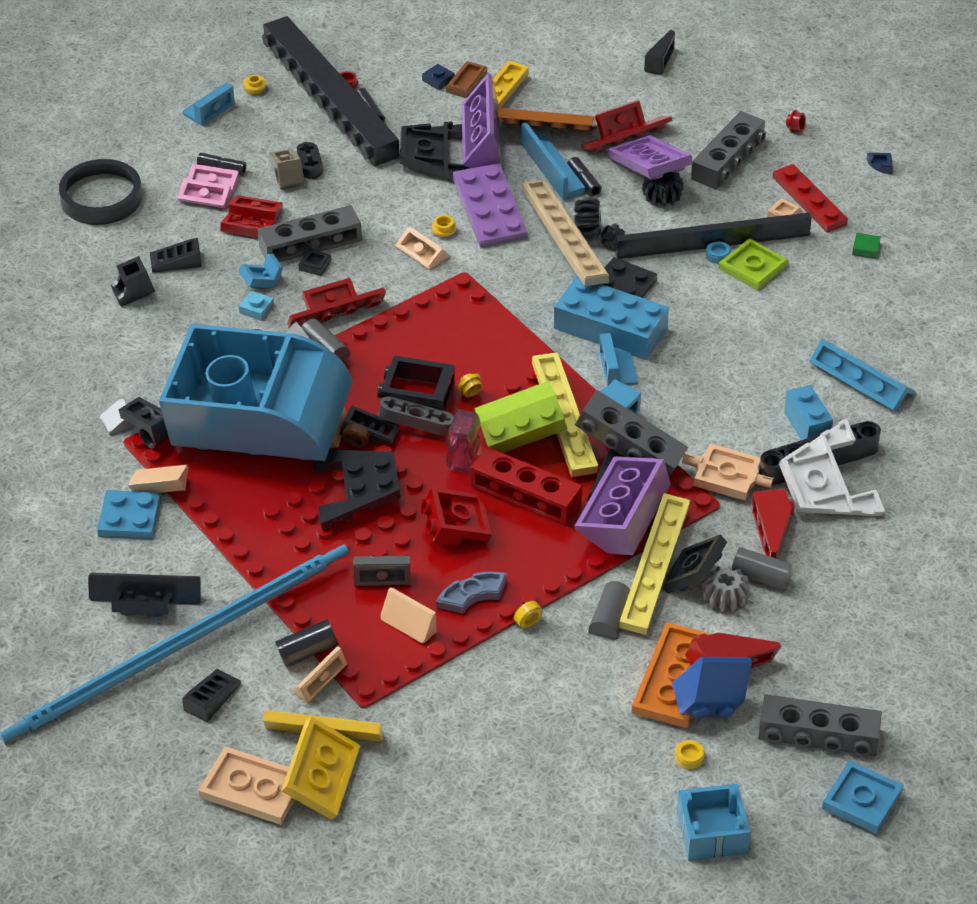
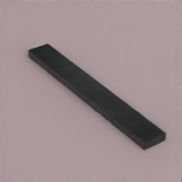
M810 212L617 235L615 255L618 259L706 249L710 243L717 241L732 246L743 244L749 238L755 242L806 237L810 236L812 217Z

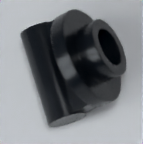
M616 223L611 226L607 225L600 235L602 238L601 244L604 246L609 245L615 251L616 236L625 235V231L619 229V225Z

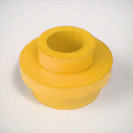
M251 75L243 81V87L250 95L263 93L267 86L265 78L259 75Z
M440 215L432 223V232L440 237L451 236L456 232V223L451 216Z
M466 374L460 379L457 390L467 398L472 397L482 389V379L479 374Z

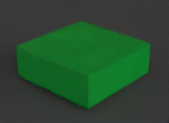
M856 232L852 255L877 259L881 236Z

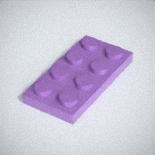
M651 135L608 149L610 159L649 179L661 178L664 173L670 171H682L685 169V166L693 164L691 154Z
M500 163L453 172L454 183L480 247L527 238V229Z

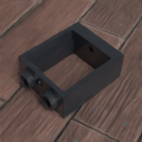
M394 355L391 364L385 367L384 383L379 384L377 398L395 397L446 411L455 386V365ZM398 377L436 383L437 387L433 395L395 389L394 385Z

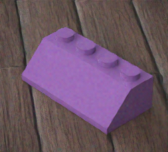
M489 73L462 103L463 165L469 168L501 163L499 118L497 117L499 108L498 97L493 77Z
M613 457L575 524L576 531L607 553L633 555L659 508L663 494L667 493L671 485L664 459Z

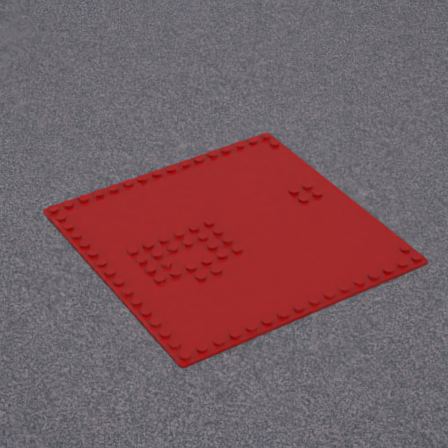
M462 272L335 335L350 350V357L342 361L353 381L345 404L347 411L353 405L379 416L378 409L381 399L377 398L378 387L380 383H384L385 367L391 364L394 355L455 365V386L446 412L451 413L455 418L451 434L442 436L401 425L391 446L368 442L364 448H354L346 444L343 438H341L338 448H330L336 450L394 452L401 498L371 511L365 508L354 513V518L344 521L342 518L331 523V528L322 530L318 505L347 500L343 469L315 473L313 460L262 454L251 455L242 452L214 449L201 450L194 447L171 445L170 439L151 449L144 444L139 432L123 440L126 449L144 469L188 466L186 489L166 493L254 590L304 564L317 555L323 556L343 544L347 547L349 554L328 565L327 570L269 600L266 604L292 633L328 618L339 643L338 647L341 648L347 661V665L334 679L360 708H367L516 624L514 615L525 603L536 601L543 609L644 552L657 514L656 511L633 555L607 553L576 531L575 524L588 503V495L609 450L605 444L589 434L587 436L598 464V473L571 477L557 434L504 453L582 485L581 505L566 525L470 486V467L483 450L488 447L474 408L539 385L532 365V356L555 352L467 272ZM559 357L579 414H581L596 392V389ZM466 374H479L482 379V389L476 395L469 398L465 397L464 394H460L457 390L460 379ZM398 377L394 385L395 389L433 395L437 387L436 383ZM384 430L383 434L388 436L390 431ZM677 465L669 478L671 485L666 494L690 500L689 509L682 527L684 529L718 510L720 503L707 490L693 486L694 479ZM431 488L481 494L492 532L489 541L462 539L459 546L433 543L432 535L426 534L427 515L421 513L422 500L427 497ZM410 555V585L354 586V557ZM481 572L507 573L508 580L499 600L487 599L478 601L469 606L463 614L436 608V600L439 595L456 580L460 582L473 577L475 573ZM390 588L396 589L436 613L437 632L428 641L420 643L381 620V612ZM337 646L314 657L321 663Z

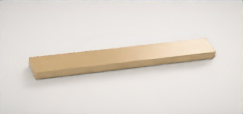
M547 181L524 182L522 184V191L583 285L590 286L609 283V274Z

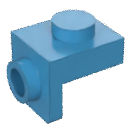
M268 254L263 265L242 264L239 274L249 287L255 289L259 287L274 288L281 276L283 267L273 254Z

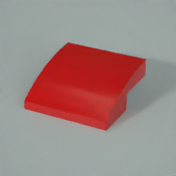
M236 195L229 203V213L221 222L220 232L258 238L259 228L276 224L283 208V202Z

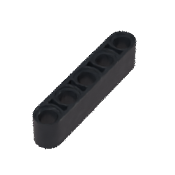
M872 421L850 425L855 437L854 443L831 450L837 466L876 454L879 448L880 426ZM820 435L763 452L760 457L759 474L773 477L772 485L786 482L779 465L780 461L806 443L812 442Z

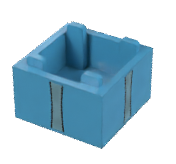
M738 784L678 790L677 816L688 861L748 854L751 832Z

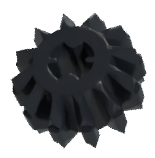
M670 171L664 173L663 177L658 179H649L645 176L642 191L646 201H653L654 205L662 203L663 206L666 203L674 205V202L679 201L682 196L684 183L678 172Z
M584 197L583 199H577L575 202L574 223L585 239L598 238L601 234V205L598 198Z

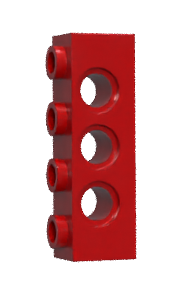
M486 447L470 467V486L566 525L581 505L582 485L510 457L500 451Z

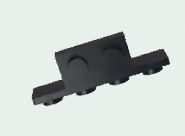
M90 573L88 576L89 600L111 601L112 612H120L124 616L148 613L149 616L160 617L169 613L172 604H200L201 577Z

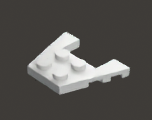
M847 419L841 420L835 427L821 433L818 438L801 446L780 461V468L798 512L881 516L884 514L885 509L877 490L853 496L849 495L831 451L854 443L855 437Z

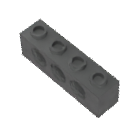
M740 111L693 160L691 180L713 189H717L722 183H726L730 174L734 170L739 169L742 161L752 155L754 148L764 142L766 137V131H764L765 120Z
M352 205L259 228V248L265 259L268 254H273L279 262L304 256L308 249L321 252L362 241L361 222Z
M596 390L575 423V426L584 433L591 435L624 457L664 459L669 478L688 449L680 441L599 390Z
M764 694L758 739L767 740L771 743L795 744L799 747L822 748L832 752L842 751L856 753L860 756H876L882 711Z

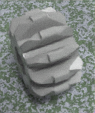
M730 565L727 569L717 566L715 571H711L712 574L709 579L702 583L704 602H708L711 609L720 607L722 613L725 608H729L732 612L735 611L736 607L743 608L750 594L748 577L742 575L740 569L731 570Z

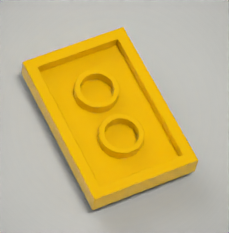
M312 716L309 717L304 723L281 791L332 820L338 815L360 745Z

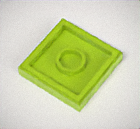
M749 238L720 261L718 269L758 291L788 266L789 260Z

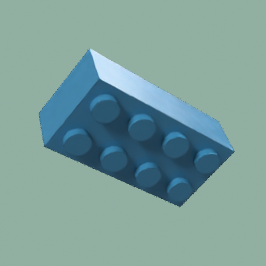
M576 276L554 306V329L597 344L600 342V334L610 333L614 348L630 352L632 356L647 360L668 329L669 307L602 284L584 286L579 277Z

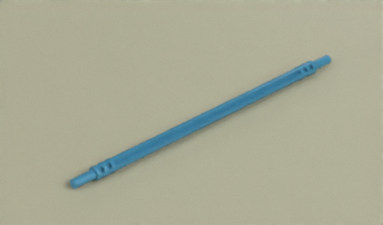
M343 544L323 556H315L313 559L306 561L304 564L297 566L293 570L56 700L23 716L24 720L0 732V739L5 744L29 730L31 732L35 731L37 728L46 725V723L55 720V718L287 590L318 575L320 572L327 570L328 565L348 555L347 547Z

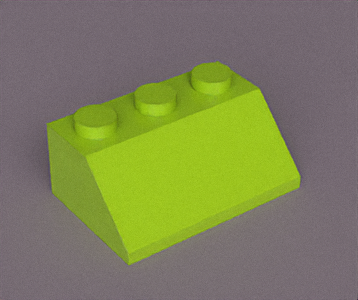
M550 381L474 408L488 447L502 453L567 430L565 418Z

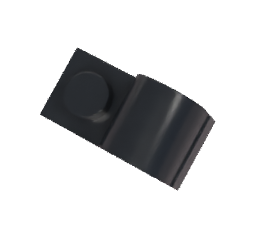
M137 397L118 409L121 419L138 428L140 438L147 447L153 449L169 439L162 411L158 406Z

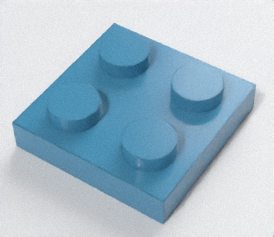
M106 490L97 528L98 537L153 539L161 501L160 492Z
M849 760L825 797L822 809L877 834L902 794L904 785Z

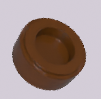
M348 424L344 429L342 438L351 447L364 448L368 444L370 433L361 425Z

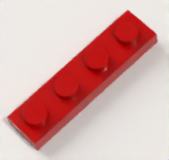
M794 164L773 171V179L807 213L810 212L811 217L826 233L847 225L848 218Z

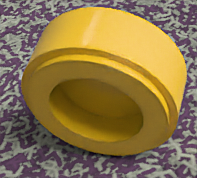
M529 601L516 611L514 620L521 628H529L540 620L543 610L536 601Z
M686 740L677 745L675 761L680 767L692 770L699 768L704 762L705 750L700 743Z

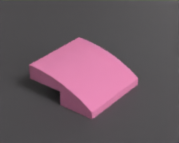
M192 164L187 179L184 178L177 199L182 202L225 208L237 186L240 177L239 171Z

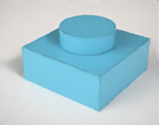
M251 291L239 305V313L262 320L274 306V299Z

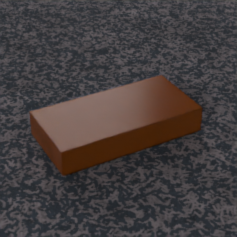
M466 61L446 86V92L467 99L487 74V67Z

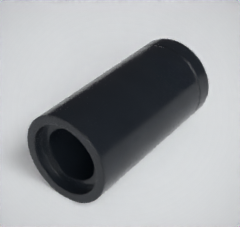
M328 618L275 641L286 668L339 645Z

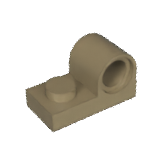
M293 149L269 153V160L275 168L279 188L304 183L301 158Z

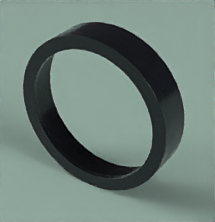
M95 159L80 163L68 170L59 183V194L63 211L70 218L85 224L104 225L123 220L133 214L142 201L139 174L133 167L118 160ZM99 174L118 175L130 180L134 184L131 193L118 203L104 207L80 205L67 195V190L77 181Z

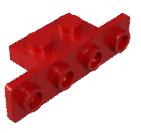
M640 100L595 114L600 138L583 143L581 147L582 149H590L591 152L605 149V144L611 143V145L623 143L625 142V137L632 135V138L645 135V130L652 128L653 131L666 128V123L673 121L672 116H661L645 122Z
M350 277L305 290L302 293V297L307 310L290 315L287 325L290 328L297 322L302 327L310 319L325 322L334 318L336 314H352L358 308L366 305L368 308L375 307L383 301L386 290L382 287L357 295Z

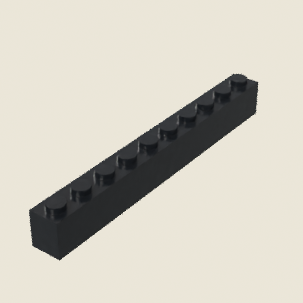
M288 16L263 24L264 34H262V40L264 45L273 51L276 59H280L283 62L287 71H291L297 83H301L305 87L307 94L314 97L319 108H323L327 112L329 119L336 122L341 133L346 134L350 138L352 145L359 148L365 160H369L375 167L400 157L399 139Z

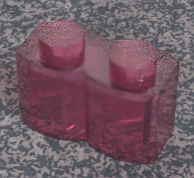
M458 409L448 430L446 445L449 450L446 455V463L451 470L468 473L475 460L481 444L478 435L480 418L475 412Z

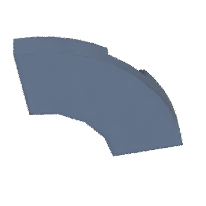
M481 572L475 573L473 577L460 582L456 580L439 595L436 600V608L463 614L469 606L478 601L487 599L499 600L508 580L507 573Z

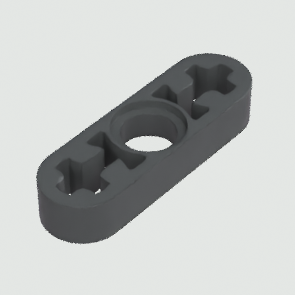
M395 397L382 398L378 409V415L383 420L442 436L452 433L455 421L454 416L449 412Z

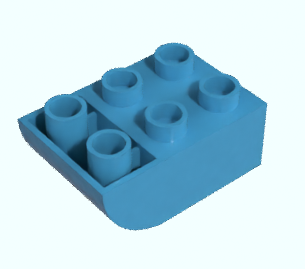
M191 324L161 394L159 404L171 445L194 447L201 450L214 449L242 452L251 455L262 454L298 458L301 460L325 461L353 381L344 363L332 351L309 338L293 333Z

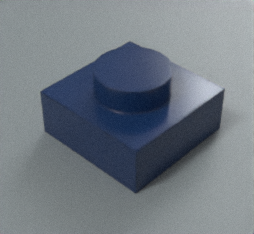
M436 64L422 73V81L440 90L448 85L455 76V73L440 64Z

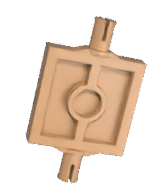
M710 444L706 453L701 457L685 453L682 464L697 468L693 486L745 501L750 489L755 484L771 489L774 480L773 477L758 474L760 457Z

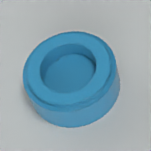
M720 241L712 242L706 248V258L715 264H719L720 261L731 253L730 246Z

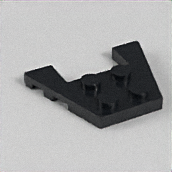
M449 121L444 122L443 126L431 127L430 123L401 126L400 164L454 182L453 172L471 169L463 164L448 163L447 138L462 140V124L453 125V122Z
M329 449L325 461L313 460L315 473L343 469L347 500L318 505L322 530L331 528V523L342 518L344 521L354 518V513L365 508L371 511L401 498L394 452Z

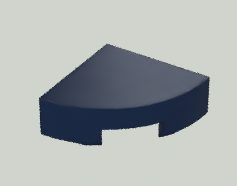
M867 153V162L873 169L885 174H892L891 153Z

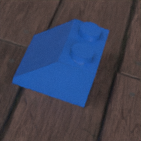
M700 657L672 682L680 715H693L695 718L707 715H717L719 718H725L733 715L735 710L745 702L752 665L751 658Z

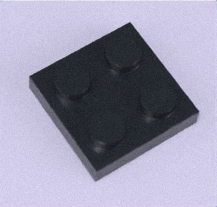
M613 257L604 267L609 274V283H603L602 285L643 298L657 281V273Z
M720 534L684 548L665 578L662 587L664 591L668 594L677 590L683 591L690 585L695 583L702 584L708 580L712 574L711 569L723 555L722 551L727 544L724 537Z

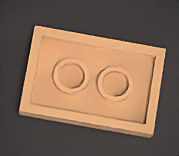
M226 746L198 790L199 798L279 825L283 823L295 801L294 798L281 791L289 767Z

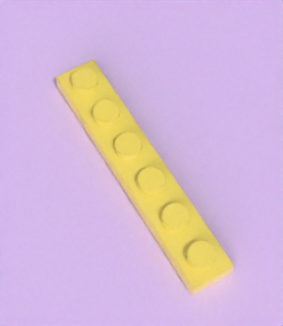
M558 352L532 356V365L539 384L550 381L565 418L567 430L556 434L571 477L598 473V464L588 436L575 426L580 414Z
M663 494L619 622V628L647 635L689 509L690 500Z

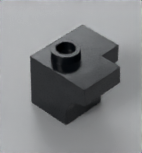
M139 256L116 266L118 278L110 286L120 307L155 292L147 270Z

